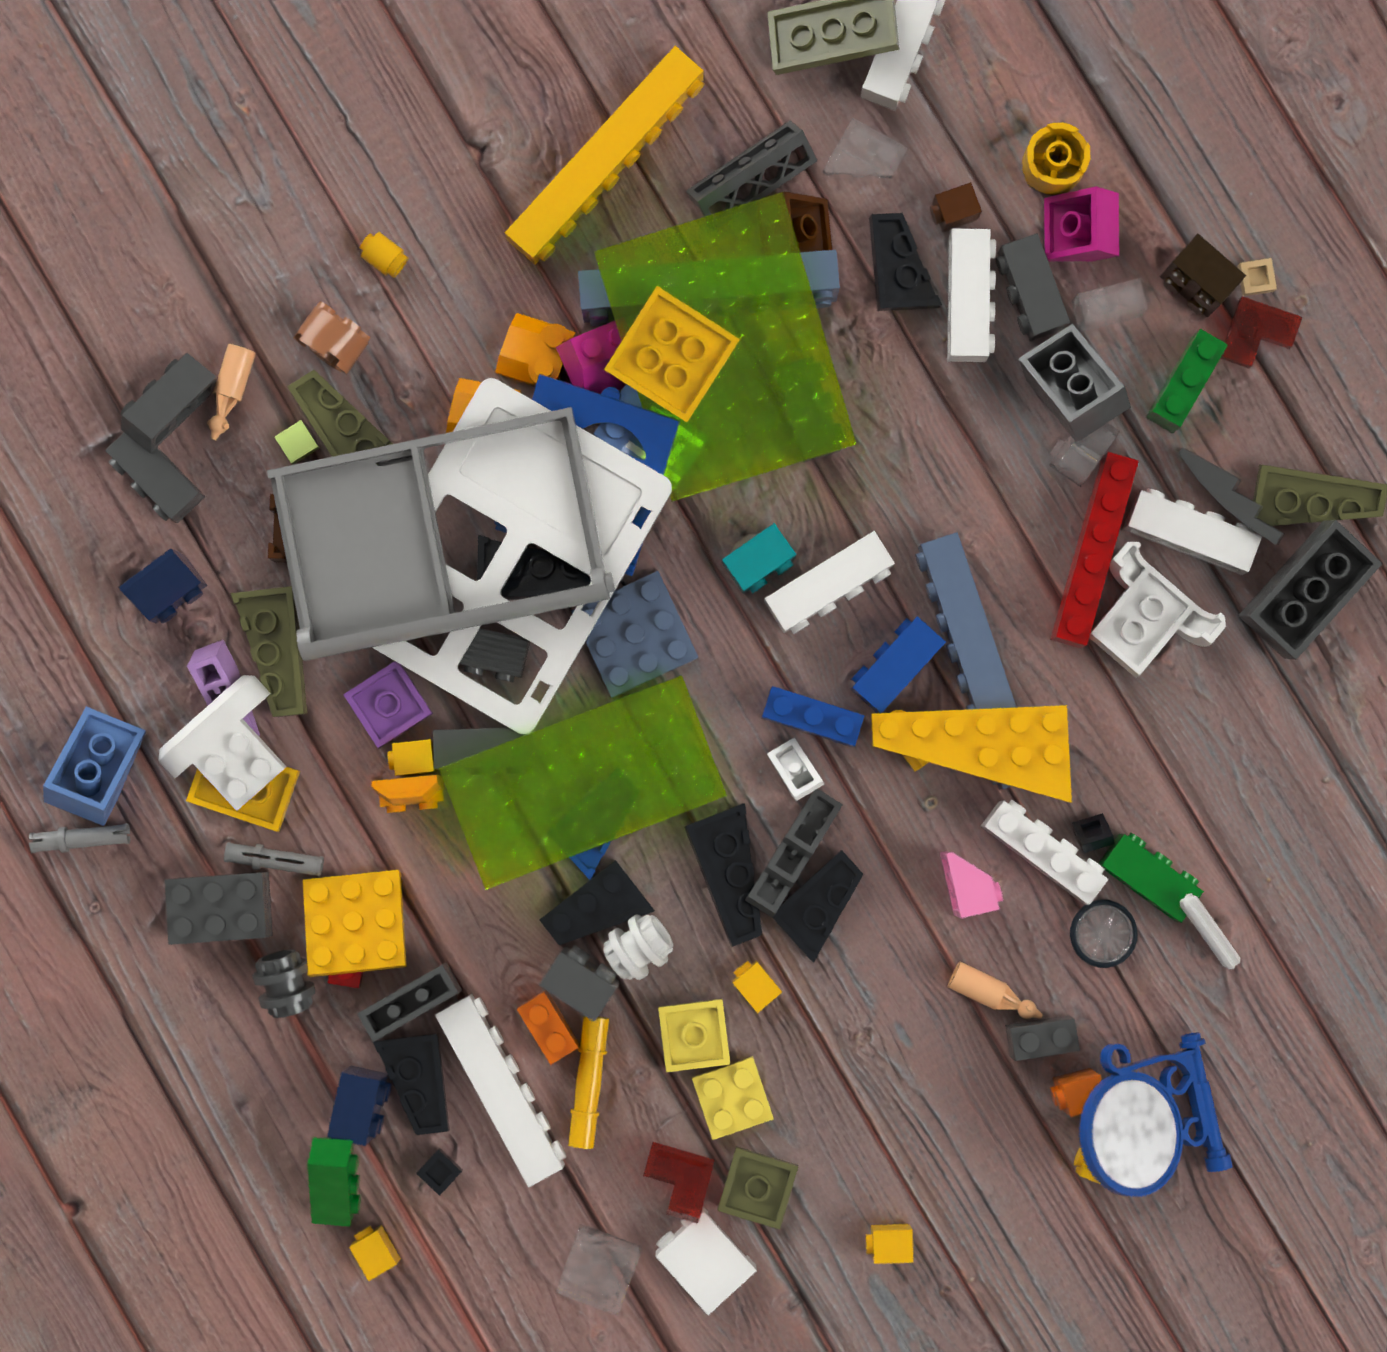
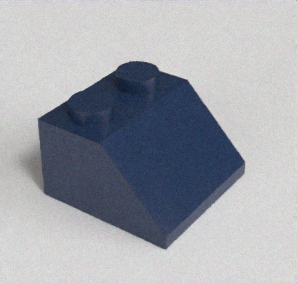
M170 548L119 586V589L150 622L157 624L160 621L163 624L178 613L175 609L183 603L191 604L203 595L201 590L208 585L184 554Z

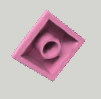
M940 852L954 916L964 918L1000 910L998 902L1003 901L998 882H994L991 876L953 852Z

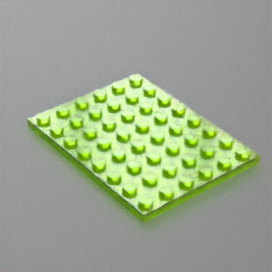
M783 192L594 251L621 341L656 286L667 291L740 339L688 422L683 421L638 392L642 408L680 420L664 472V476L669 479L672 485L671 501L857 445Z

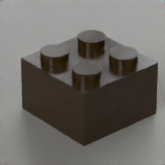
M1197 233L1160 277L1164 280L1163 284L1170 292L1176 295L1179 293L1188 301L1187 305L1193 312L1198 315L1203 314L1208 318L1242 282L1246 275Z

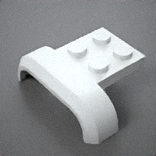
M1127 542L1111 560L1109 566L1112 575L1125 591L1092 629L1089 638L1137 678L1175 632L1195 645L1207 647L1224 630L1226 623L1225 615L1222 613L1215 615L1204 611L1147 563L1139 552V547L1141 546L1139 542Z
M242 675L159 749L158 761L174 779L193 763L236 811L239 810L287 767L243 720L249 712L271 693L255 676Z

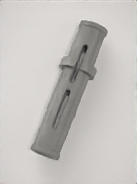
M124 823L122 825L68 830L66 827H59L58 831L32 832L29 834V840H33V842L29 843L31 853L60 850L61 853L69 852L72 848L130 844L131 837L127 836V834H130V827L128 823Z
M227 842L224 862L251 865L252 869L260 870L261 867L321 877L324 857L264 848L263 844H256L254 847ZM245 854L255 855V856H260V857H268V858H270V859H263V858H259V857H250V856H244V855H245ZM281 859V860H287V861L300 862V863H304V864H303V865H302V864H295V863L283 862V861H278V860Z

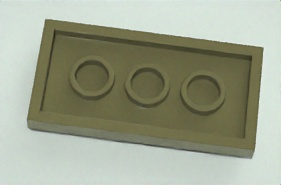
M819 0L767 12L772 67L776 75L900 50L894 0Z

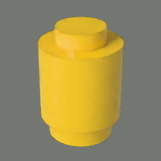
M381 232L375 235L368 234L359 247L363 251L361 254L362 259L383 275L387 276L389 274L393 278L402 271L409 259L403 254L404 250Z

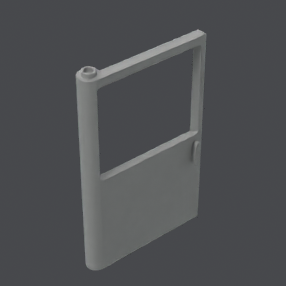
M572 407L267 470L268 478L271 479L300 629L297 630V643L303 661L610 599L609 592L615 591L611 572H605ZM561 421L591 566L590 576L592 585L456 613L424 450L428 447Z

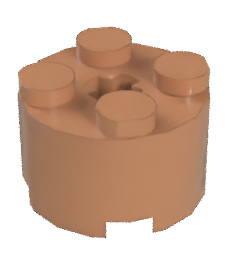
M319 301L293 338L303 347L306 345L310 347V350L319 359L347 375L368 345L370 337L361 331V327L347 317L342 319L335 314L336 311L330 306Z

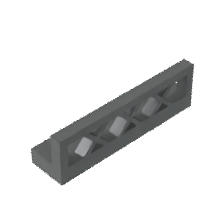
M788 121L690 187L686 192L691 201L701 210L709 227L715 231L818 160L803 130L793 122ZM801 146L806 157L796 164L789 163L791 152ZM771 165L779 166L775 178L770 181L762 180L765 169ZM744 183L753 184L750 195L744 199L736 198L741 185ZM719 200L727 202L724 212L713 218L708 208Z

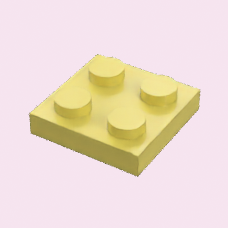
M723 999L658 1007L666 1072L730 1065Z
M753 1056L692 1077L712 1140L774 1119Z

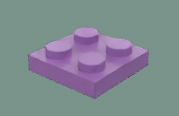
M396 661L343 694L378 749L433 714L403 666Z

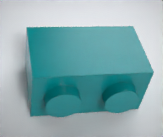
M773 523L724 557L721 563L743 594L748 590L754 594L768 584L766 581L768 576L774 572L780 576L792 568L794 564L791 560L797 554L776 524Z

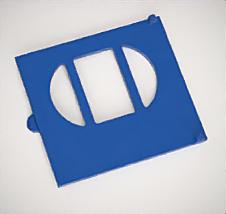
M539 374L532 398L533 401L551 411L572 407L576 425L582 429L595 423L605 422L614 423L628 429L641 443L646 459L630 454L627 455L664 476L680 420L620 401L621 393L615 387H608L599 394ZM641 506L632 523L641 529L651 511ZM494 521L496 530L507 533L505 526ZM642 545L625 574L633 575Z

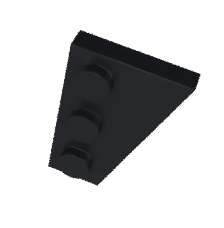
M903 213L871 214L869 226L877 311L941 307V301L938 295L934 293L929 281L931 278L927 269L922 265L916 251L917 245Z
M842 850L785 900L773 916L778 925L813 963L863 876L859 868Z
M615 860L542 917L540 922L557 944L562 945L626 922L636 914L643 916L655 910Z
M439 1033L374 1041L373 1044L386 1067L385 1070L395 1086L400 1102L415 1134L424 1135L448 1132L450 1128Z

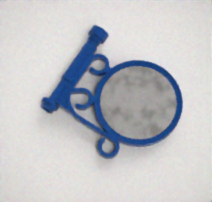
M1200 1032L1181 1036L1182 1042L1179 1043L1181 1049L1187 1048L1186 1050L1169 1055H1157L1118 1068L1112 1063V1053L1114 1050L1117 1051L1120 1063H1130L1131 1055L1129 1050L1122 1044H1108L1101 1051V1065L1106 1072L1112 1075L1097 1084L1085 1102L1080 1120V1145L1088 1169L1094 1178L1107 1190L1118 1195L1131 1197L1146 1196L1158 1191L1174 1174L1180 1161L1183 1145L1200 1146L1203 1144V1147H1207V1157L1204 1158L1207 1172H1219L1233 1167L1230 1153H1226V1148L1223 1147L1211 1088L1206 1078L1200 1046L1205 1044V1039L1201 1038ZM1165 1060L1176 1065L1167 1066L1161 1071L1160 1082L1145 1073L1132 1072V1070ZM1178 1067L1183 1077L1174 1089L1171 1084V1075ZM1187 1091L1193 1117L1181 1119L1178 1106L1172 1095H1182ZM1194 1122L1196 1135L1192 1140L1189 1136V1126Z

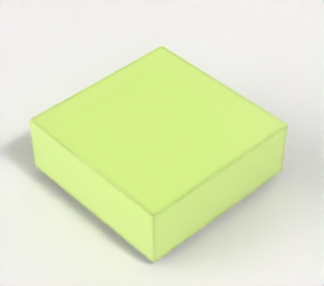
M302 420L275 436V439L292 465L319 449L318 444Z

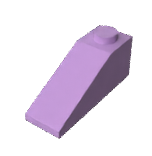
M224 640L194 650L187 665L207 705L212 703L241 677ZM251 711L243 720L259 736L260 733Z

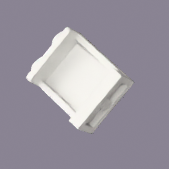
M703 1207L698 1212L696 1209L691 1210L680 1221L683 1226L676 1233L673 1234L669 1231L656 1243L659 1248L656 1250L655 1256L706 1314L709 1315L757 1271V1268L751 1258L741 1252Z

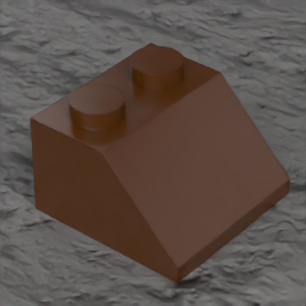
M784 191L757 201L762 256L833 250L828 199Z

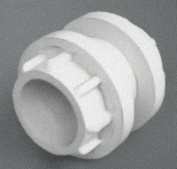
M637 914L628 920L629 931L625 933L622 929L615 928L609 932V940L604 943L605 957L613 970L622 979H643L649 974L647 964L652 962L656 966L661 967L668 962V954L673 951L672 939L663 924L655 916L647 914L643 917Z

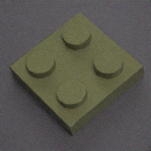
M736 1146L717 1211L780 1230L798 1165Z

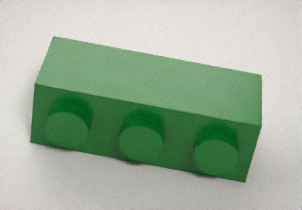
M1199 329L1190 339L1145 418L1171 433L1177 431L1185 421L1228 344Z
M1130 833L1128 836L1118 834L1114 840L1115 844L1110 845L1098 864L1105 869L1104 871L1175 922L1182 923L1187 915L1180 907V900L1190 893L1199 899L1204 892L1197 887L1199 881L1184 870L1179 874L1170 866L1173 862L1157 851L1155 855L1144 848L1147 843L1133 833Z
M313 1137L307 1162L312 1224L351 1227L353 1214H359L361 1205V1194H358L360 1175L357 1174L359 1155L353 1154L352 1140Z

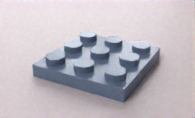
M659 571L615 590L585 641L611 698L699 658ZM598 602L585 604L582 611L591 616Z

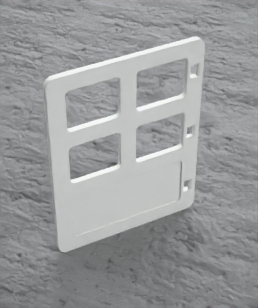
M488 378L479 385L453 432L546 413L551 410L499 380ZM561 421L445 444L428 474L435 512L444 497L451 495L507 528V535L480 580L474 581L446 564L452 596L464 604L463 611L510 602L502 596L501 591L526 547L531 543L540 546L590 576L591 566ZM576 425L605 572H611L616 590L671 495L672 485L667 477ZM642 506L651 512L640 529L632 522ZM609 592L610 598L612 597L614 592ZM610 599L599 601L591 616L582 611L585 604L578 605L563 629H557L534 615L498 622L547 652V659L522 702L517 705L458 670L460 661L481 625L451 631L435 656L426 653L408 641L372 648L517 733L528 734L536 728ZM543 681L546 684H550V687L539 703V701L531 696L539 682Z

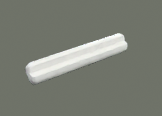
M1191 893L1187 894L1185 898L1180 900V907L1220 963L1229 970L1234 969L1235 965L1240 963L1239 955L1198 897L1193 896Z

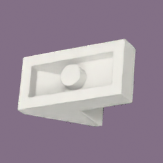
M795 738L767 753L791 796L796 801L824 785L823 780Z

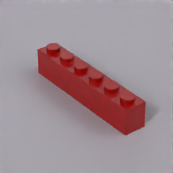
M1107 452L1101 458L1050 640L1080 649L1088 644L1139 460Z

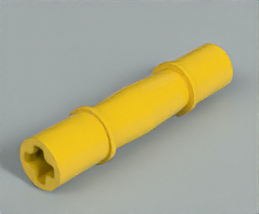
M586 1016L583 1017L581 1042L578 1048L581 1054L576 1077L574 1108L570 1111L572 1113L568 1146L581 1149L594 1148L597 1117L600 1114L597 1111L602 1084L603 1055L607 1054L606 1042L609 1018L598 1016L595 1022Z

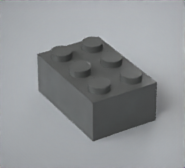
M1073 323L1018 358L1027 382L1076 443L1131 408L1123 383Z
M269 872L165 879L168 945L256 939L273 936Z
M576 945L571 949L566 946L559 953L539 986L595 1022L620 982L615 978L617 973L603 963L597 967L588 961L590 955Z

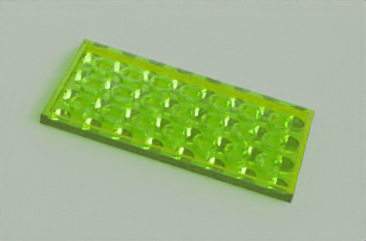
M682 675L439 767L485 890L727 796Z

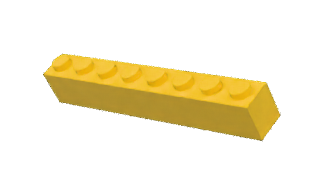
M674 46L505 231L507 241L534 265L540 259L542 261L547 260L556 248L554 244L561 236L566 238L573 232L577 226L575 221L582 213L585 215L590 213L598 203L596 198L604 189L606 191L612 189L619 180L618 174L625 166L630 168L641 155L639 153L640 149L646 143L651 145L662 132L660 127L667 120L672 122L682 111L683 107L681 104L688 97L694 98L704 86L702 82L704 80V70L677 46Z

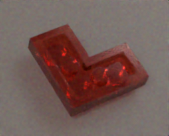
M1242 296L1238 301L1225 339V343L1228 346L1220 359L1251 368L1261 340L1287 349L1292 348L1302 317Z
M652 1142L643 1176L673 1184L674 1188L666 1214L698 1224L715 1160Z

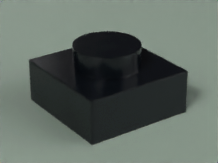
M1103 813L1072 822L1073 831L1083 853L1115 844L1114 836Z
M439 1148L416 1174L440 1196L463 1169Z

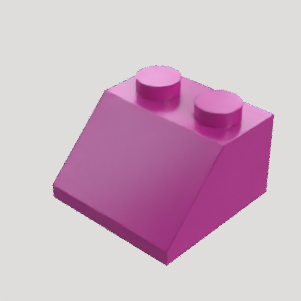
M1095 186L1044 198V238L1047 260L1098 261L1118 257L1119 193Z
M624 317L571 338L556 347L572 385L599 394L608 387H615L618 390L625 387L626 383L604 370L629 330Z

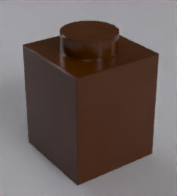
M971 182L936 194L932 202L933 206H930L932 219L935 225L940 224L943 232L979 220L982 213Z

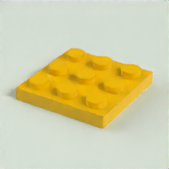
M656 286L604 370L683 421L688 422L740 339L667 291Z
M399 870L303 879L307 970L309 977L407 967L401 872Z

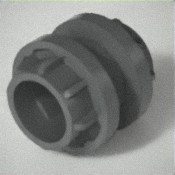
M294 949L281 950L258 959V962L255 964L257 971L252 974L254 985L265 986L266 992L258 998L261 1008L267 1009L268 1013L274 1018H283L301 1013L312 1005L311 996L316 993L313 982L303 980L302 974L308 971L307 959L301 958L299 952H296Z

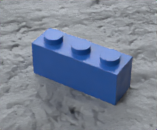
M918 616L912 622L906 618L894 631L898 635L896 640L891 645L885 641L873 654V657L877 659L876 662L869 669L863 665L851 679L856 683L851 690L876 713H882L946 643Z
M774 686L770 689L762 714V719L850 747H855L865 715Z

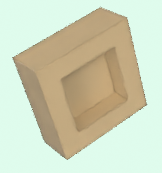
M1272 258L1238 264V269L1246 275L1240 283L1242 296L1269 293L1277 289Z

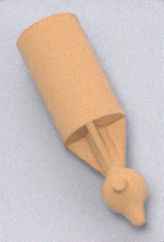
M228 344L213 391L216 395L217 414L207 422L211 430L212 440H217L220 434L229 429L226 416L236 403L242 400L256 355L255 352L233 344Z
M961 961L956 965L950 977L948 988L993 1010H1017L1019 1016L1024 1019L1042 1018L1043 1014L1037 1009L1035 1003L1031 1000L1020 1001L1007 983Z

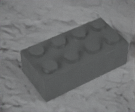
M1337 520L1323 521L1238 616L1284 659L1296 660L1383 563Z

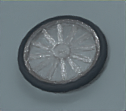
M1111 900L1092 901L1090 905H1084L1072 920L1070 927L1072 947L1076 954L1089 965L1098 968L1117 966L1132 954L1137 943L1138 930L1132 914L1118 902Z

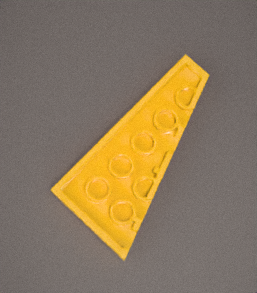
M1067 705L871 714L872 747L1072 803Z

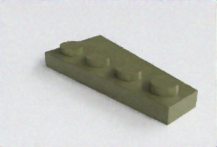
M315 370L287 386L332 457L393 444Z
M1259 464L1253 501L1263 506L1257 518L1271 526L1323 522L1326 520L1382 517L1387 499V484Z
M292 586L230 593L233 603L237 606L242 629L246 632L253 661L257 664L261 676L259 678L260 682L271 693L266 699L272 716L285 717L307 714L303 661L297 643V630L300 628Z

